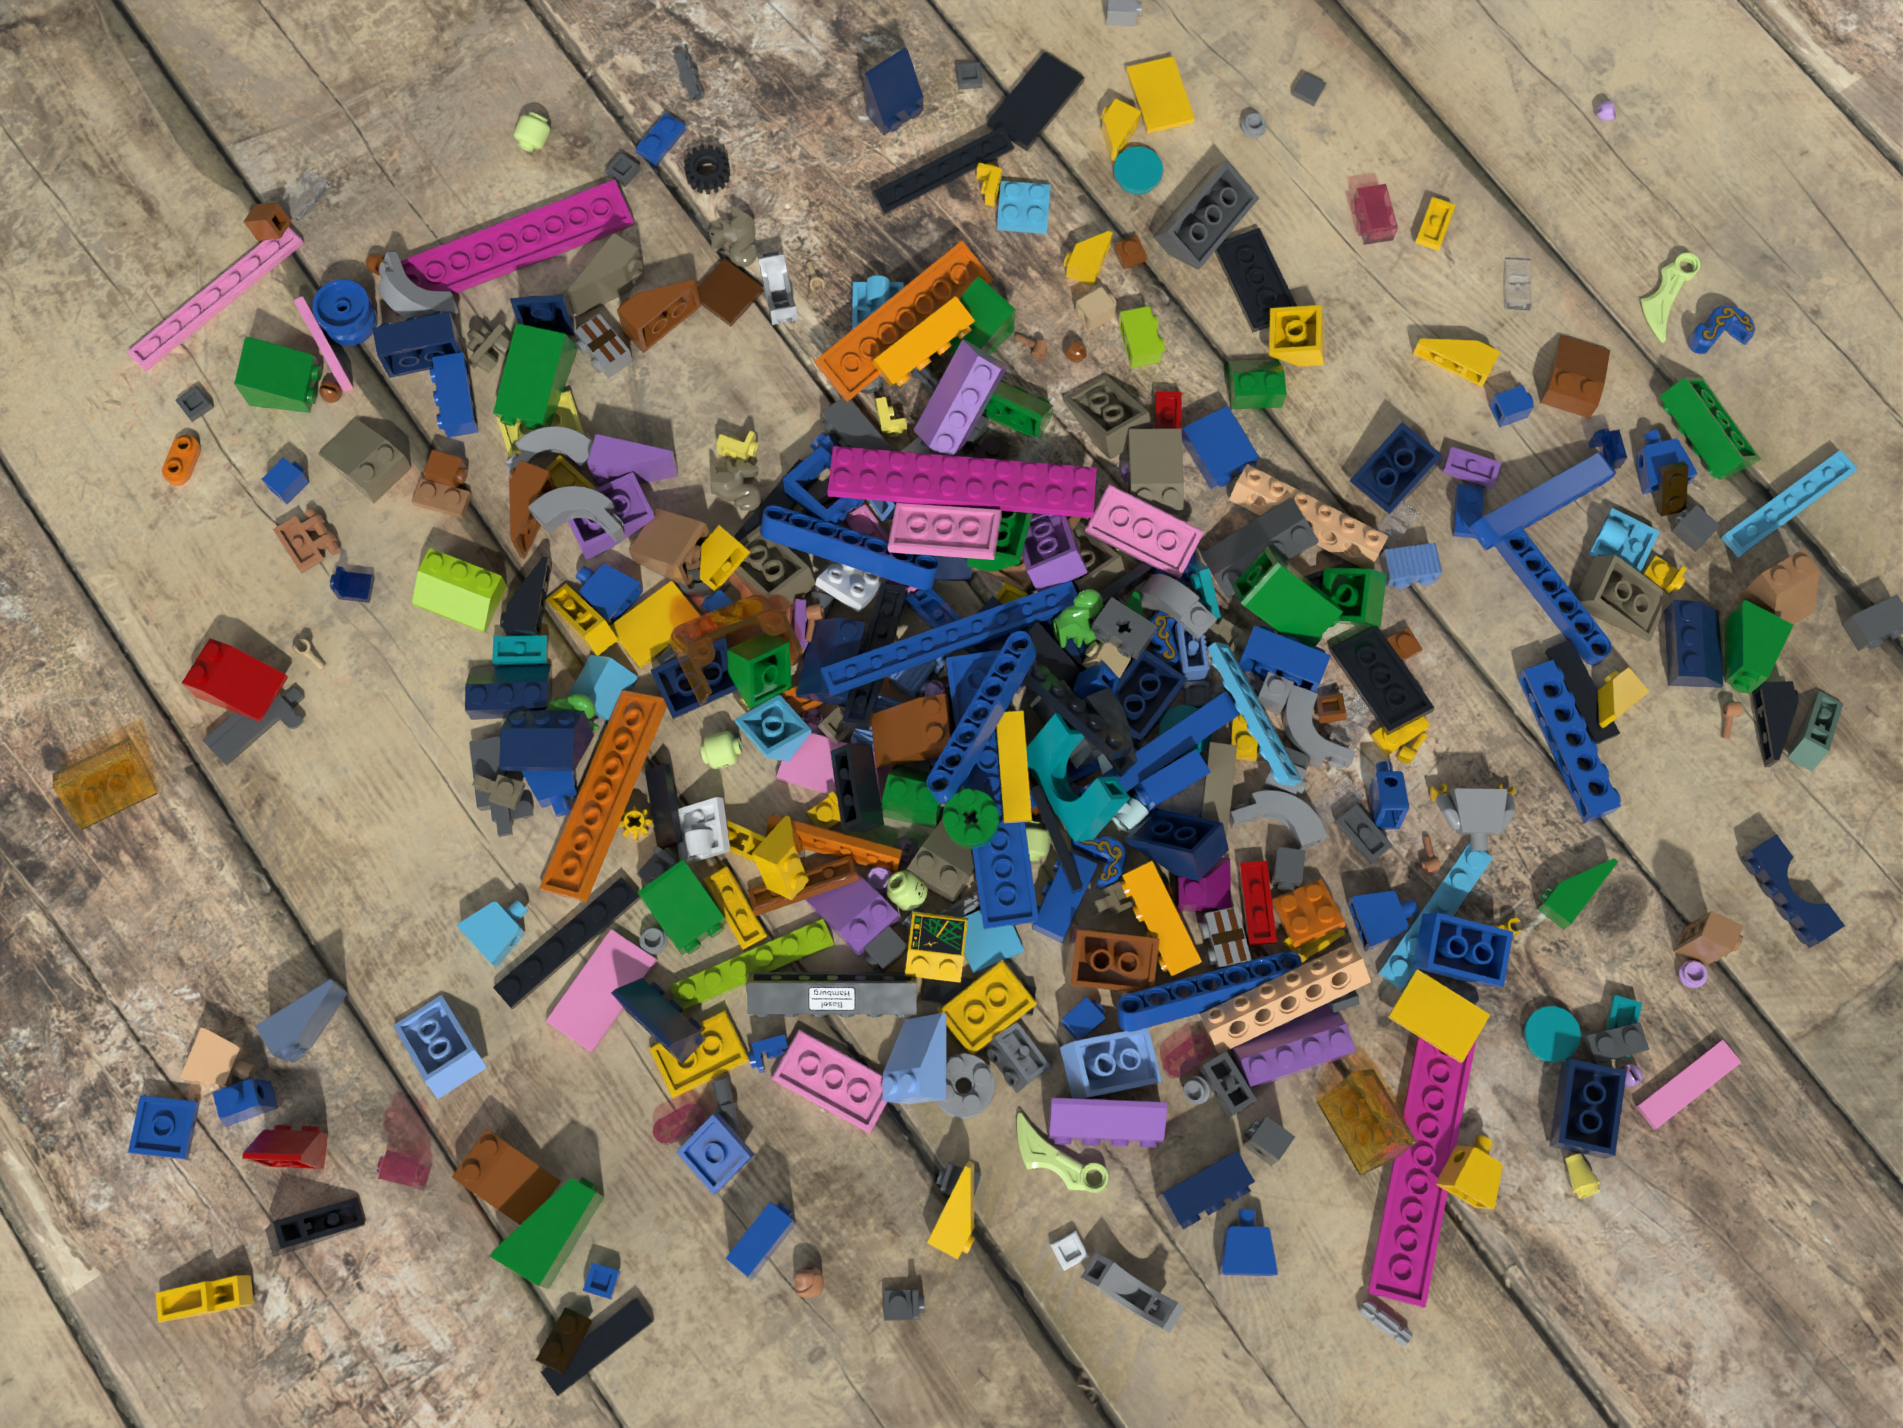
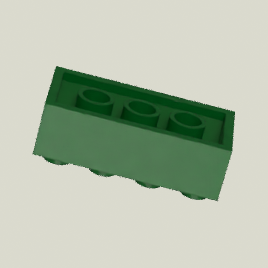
M1684 377L1659 396L1663 401V409L1667 414L1673 415L1676 419L1678 430L1682 435L1688 436L1693 443L1691 445L1692 450L1697 456L1705 460L1707 463L1706 469L1712 477H1717L1718 480L1727 479L1761 460L1703 377Z
M1001 379L984 412L990 420L1039 442L1052 418L1053 405L1044 398H1036L1027 394L1020 387L1007 385Z
M1001 511L1002 517L994 560L967 558V567L995 572L1020 564L1033 513Z

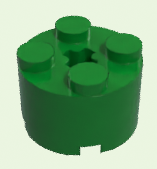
M964 789L948 800L944 807L942 817L944 828L950 840L959 847L965 849L980 848L988 845L997 835L1000 821L998 809L993 799L986 793L974 789ZM976 814L977 823L971 822L967 825L965 817Z

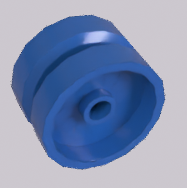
M337 279L326 283L317 291L313 299V313L325 336L333 343L341 346H355L365 342L373 334L372 328L377 326V313L366 290L361 285L348 279Z

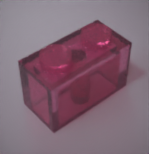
M1381 184L1357 188L1354 198L1350 201L1352 214H1356V230L1358 236H1362L1363 244L1392 241L1398 226L1387 185Z
M386 1150L385 1156L380 1157L377 1165L378 1179L391 1184L425 1191L432 1163L419 1157Z

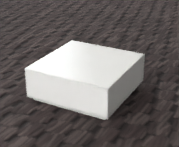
M1076 1231L1050 1245L1063 1271L1089 1258Z

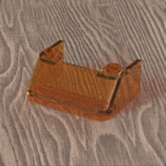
M751 595L678 625L673 629L670 635V645L700 705L705 704L712 693L701 670L702 667L709 665L715 657V648L712 642L759 623L766 634L779 636L790 642L791 666L796 665L804 654V650L785 613L763 596Z

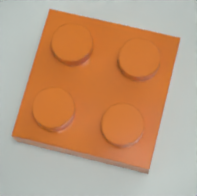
M1322 879L1272 899L1273 908L1294 948L1346 927L1345 920Z

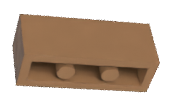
M1710 911L1684 927L1674 952L1707 966L1714 961L1717 962L1723 956L1726 957L1732 951L1738 950L1743 940V936L1740 935L1743 925Z

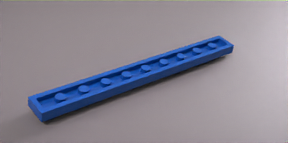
M1068 581L821 668V675L830 696L1028 627L1033 622L1039 623L1059 616L1066 607L1074 604L1073 600L1078 594L1072 581Z

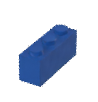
M464 353L432 357L433 367L429 368L432 383H436L437 390L433 391L435 405L440 407V414H436L439 429H444L448 438L479 433L469 366Z
M1070 851L1069 854L1081 879L1083 889L1078 893H1072L1057 859L1053 871L1057 874L1053 882L1048 880L1041 895L1046 898L1042 906L1037 905L1039 922H1035L1032 930L1060 943L1064 941L1097 867V863Z

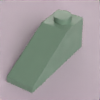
M1821 691L1817 692L1792 742L1787 757L1789 760L1810 771L1815 769L1830 750L1843 703Z

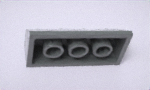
M1228 161L1215 165L1153 235V238L1170 256L1198 270L1258 201L1259 197Z
M1290 497L1201 553V556L1225 596L1229 599L1235 595L1232 585L1267 546L1288 562L1319 543V540Z

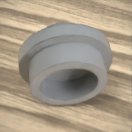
M1252 113L1244 118L1241 128L1246 136L1258 138L1265 133L1267 124L1262 115Z
M649 927L642 932L639 941L641 948L650 955H656L664 951L668 938L661 928Z
M1195 1075L1188 1078L1185 1082L1183 1091L1188 1101L1202 1104L1210 1098L1211 1086L1206 1078Z

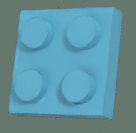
M1001 181L997 230L1047 234L1051 185Z

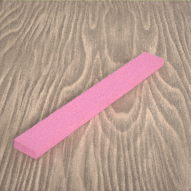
M288 227L281 239L262 241L127 351L128 354L145 372L148 371L303 245L302 239Z

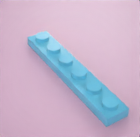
M1839 450L1724 534L1721 539L1738 558L1854 474L1858 468Z
M1214 642L1207 648L1211 655V663L1220 671L1224 687L1231 692L1235 699L1234 705L1247 721V729L1256 738L1260 746V754L1269 762L1273 778L1281 785L1295 786L1302 779L1229 645Z
M1471 842L1466 846L1378 974L1398 989L1402 990L1416 970L1413 968L1422 914L1438 912L1453 916L1493 857L1484 851H1471Z

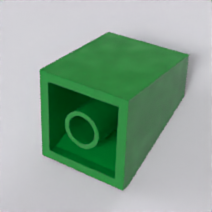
M979 276L959 298L960 302L975 320L970 325L972 331L961 339L956 336L949 342L952 346L947 351L954 356L961 341L965 339L990 355L1014 333L1016 309Z
M245 337L234 384L249 406L310 413L312 404H315L317 400L316 385L317 380L320 381L322 377V366L319 365L312 354L252 337Z
M1744 599L1724 621L1725 682L1732 685V688L1737 692L1752 693L1769 678L1794 624Z
M895 765L888 774L883 793V817L936 828L942 804L934 799L927 787L926 781L930 772ZM947 784L940 785L937 790L944 789Z
M684 859L637 892L644 905L681 955L685 953L690 955L702 946L700 942L709 936L711 938L716 937L725 929L723 926L727 924L725 917Z

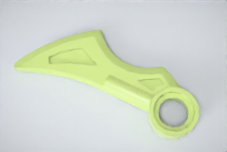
M1692 253L1680 254L1674 262L1661 269L1662 282L1659 290L1655 294L1641 299V306L1646 321L1661 343L1666 341L1669 313L1684 281L1693 279L1700 269V260ZM1680 263H1690L1693 270L1690 272L1683 271L1680 268Z
M1018 1113V1143L1027 1170L1033 1168L1050 1169L1063 1179L1069 1190H1086L1091 1193H1098L1107 1186L1109 1178L1106 1168L1098 1163H1090L1085 1166L1045 1140L1022 1113ZM1097 1170L1101 1173L1103 1180L1100 1185L1091 1186L1087 1183L1086 1175L1089 1171Z

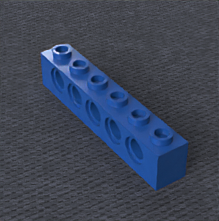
M1550 660L1523 670L1517 679L1583 823L1614 813L1621 807L1619 792L1616 788L1612 787L1609 781V771L1606 765L1601 763L1597 755V745L1593 739H1590L1586 731L1584 717L1578 714L1576 710L1575 698L1572 692L1567 690L1563 682L1564 675L1561 668L1556 666L1554 660ZM1543 688L1551 689L1554 696H1548ZM1555 711L1562 713L1565 720H1559L1555 716ZM1566 736L1573 737L1576 745L1568 743ZM1577 760L1584 761L1587 765V770L1580 768ZM1589 784L1596 786L1599 794L1592 793L1589 790Z

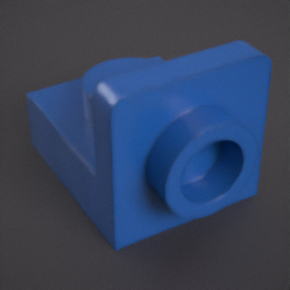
M785 1034L753 1042V1051L748 1052L752 1068L757 1067L760 1074L765 1073L762 1056L767 1055V1059H772L784 1055L783 1051L788 1050Z

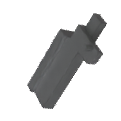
M295 687L283 697L278 694L261 722L233 713L202 741L228 766L279 720L290 729H296L305 722L293 710L305 697Z
M500 736L469 742L473 780L476 775L483 776L494 782L498 774L507 777V771H501L499 768ZM475 789L477 808L480 811L491 810L492 821L497 824L499 837L513 835L511 820L527 819L534 816L533 807L528 801H520L517 809L513 810L491 803L488 800L490 797L489 793Z

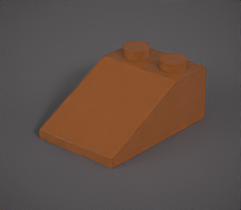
M690 279L640 292L632 298L625 299L617 309L623 333L645 353L701 307L696 282Z
M1561 335L1540 403L1590 419L1599 405L1603 392L1610 350Z
M521 460L517 468L514 467L509 475L510 538L519 557L525 559L541 527L533 518L528 506L542 495L557 488L548 470Z
M945 694L917 698L874 713L871 726L876 767L881 768L940 757L954 732L951 702Z
M1071 926L1065 982L1070 986L1137 992L1152 988L1155 981L1160 939Z
M486 1129L452 1176L457 1182L519 1225L550 1198L561 1182L488 1129Z

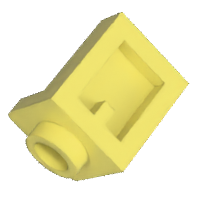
M886 397L876 398V411L881 436L897 438L907 433L906 418L895 419L893 406L887 405Z
M750 430L745 442L732 435L727 437L720 434L716 445L720 455L734 460L741 458L749 461L750 456H755L759 442L756 441L755 432Z

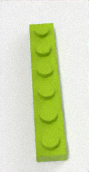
M820 919L670 985V989L675 1001L686 1011L746 985L749 972H775L834 946V942L824 919Z

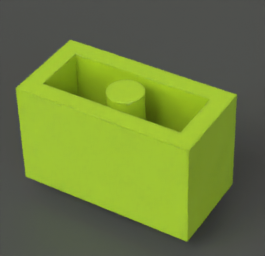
M1150 306L1120 312L1118 326L1130 369L1160 363L1162 353L1165 352V344L1163 338L1158 337V319L1156 314L1152 315Z

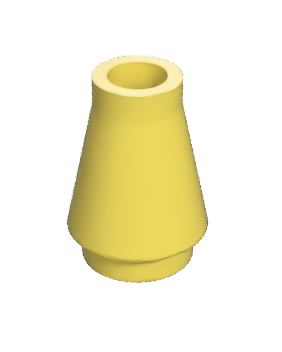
M1581 1153L1565 1159L1572 1191L1577 1194L1579 1199L1600 1192L1598 1186L1600 1182L1583 1159Z

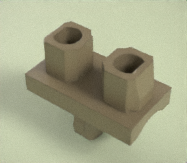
M499 324L487 339L484 338L488 333L486 328L482 327L479 332L472 329L469 330L467 336L471 341L468 343L467 348L473 351L477 345L479 346L468 363L472 368L475 369L478 366L490 373L498 363V360L488 353L492 347L496 348L503 355L507 353L511 340L504 334L505 328Z

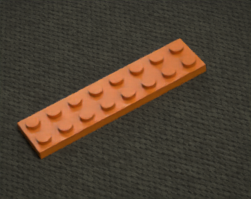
M961 240L818 357L814 363L843 399L848 402L881 375L872 364L876 357L956 296L959 299L978 276L988 285L994 279L963 240Z
M625 690L621 691L539 888L541 890L587 903L666 711L667 705L664 698Z

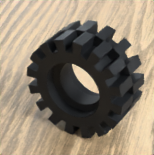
M709 144L708 149H705L704 145H700L699 151L696 147L693 148V155L688 152L686 155L687 159L684 160V170L688 185L690 184L693 190L697 188L698 193L701 194L703 190L706 191V194H710L712 189L717 193L719 192V186L723 190L726 187L725 182L728 183L730 180V166L726 153L724 151L721 153L719 147L713 150V145ZM704 164H713L717 167V170L711 175H701L698 173V168Z

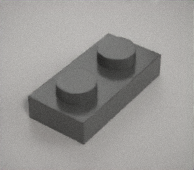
M1358 804L1335 821V824L1369 864H1372L1393 846Z
M1640 1022L1584 1037L1593 1064L1650 1050Z

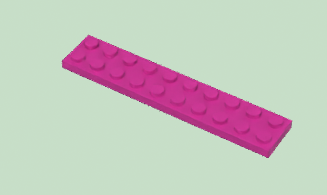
M612 180L406 258L400 262L408 279L418 287L436 292L451 291V294L454 295L634 226V221L616 181Z
M833 446L828 496L1093 518L1097 468Z
M1417 1036L1367 1288L1368 1294L1426 1308L1448 1191L1437 1186L1436 1182L1453 1149L1457 1145L1476 1041L1465 1060L1460 1063Z

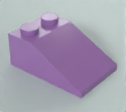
M599 434L595 435L587 463L593 480L598 486L605 485L632 472L639 485L677 477L678 475L673 451Z
M633 472L593 489L612 501L616 511L614 514L623 522L624 526L622 529L625 537L620 542L655 519ZM587 518L568 520L586 560L608 551L620 543H616L593 520Z
M1048 514L1033 515L1022 556L1027 573L1037 592L1077 579L1088 573L1068 517Z
M860 875V881L805 899L858 958L865 953L864 948L888 926L892 929L900 921L899 914Z

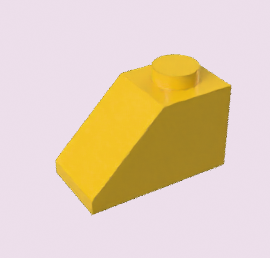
M1116 98L1110 106L1106 105L1100 117L1103 120L1101 131L1110 159L1114 162L1139 126L1141 116L1140 110Z
M1106 231L1077 243L1073 252L1067 253L1063 266L1067 267L1066 277L1094 287L1110 249L1113 232Z
M720 525L710 533L701 546L700 580L715 592L750 554L748 549Z
M1629 667L1621 673L1614 670L1603 679L1606 684L1598 690L1599 725L1602 728L1616 720L1649 693V690Z

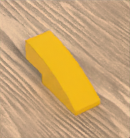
M237 1275L155 1293L158 1323L254 1305L251 1275Z

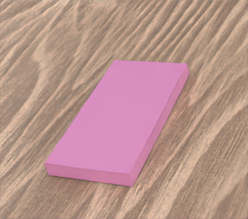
M1110 484L1099 502L1093 518H1091L1085 529V533L1179 580L1204 531Z
M896 503L888 551L891 553L994 560L1002 517L1001 510Z
M811 733L790 761H781L776 776L777 780L827 795L830 791L836 794L830 751L848 743L840 742L835 746L829 738ZM873 751L882 805L887 777L895 765L877 768L875 752Z
M611 929L549 1015L546 1022L593 1053L624 1009L611 992L640 978L645 979L656 964L657 959Z
M798 1030L771 1078L774 1082L871 1134L887 1102H883L882 1074L801 1030Z

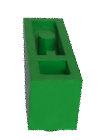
M1613 858L1560 882L1553 889L1548 886L1539 897L1542 903L1537 910L1563 930L1573 923L1619 861Z

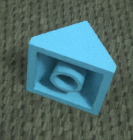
M590 655L568 696L581 694L589 697L596 707L594 716L609 722L621 691L631 692L638 680V676L611 657Z
M780 694L735 719V723L763 755L769 759L790 761L811 734V728Z

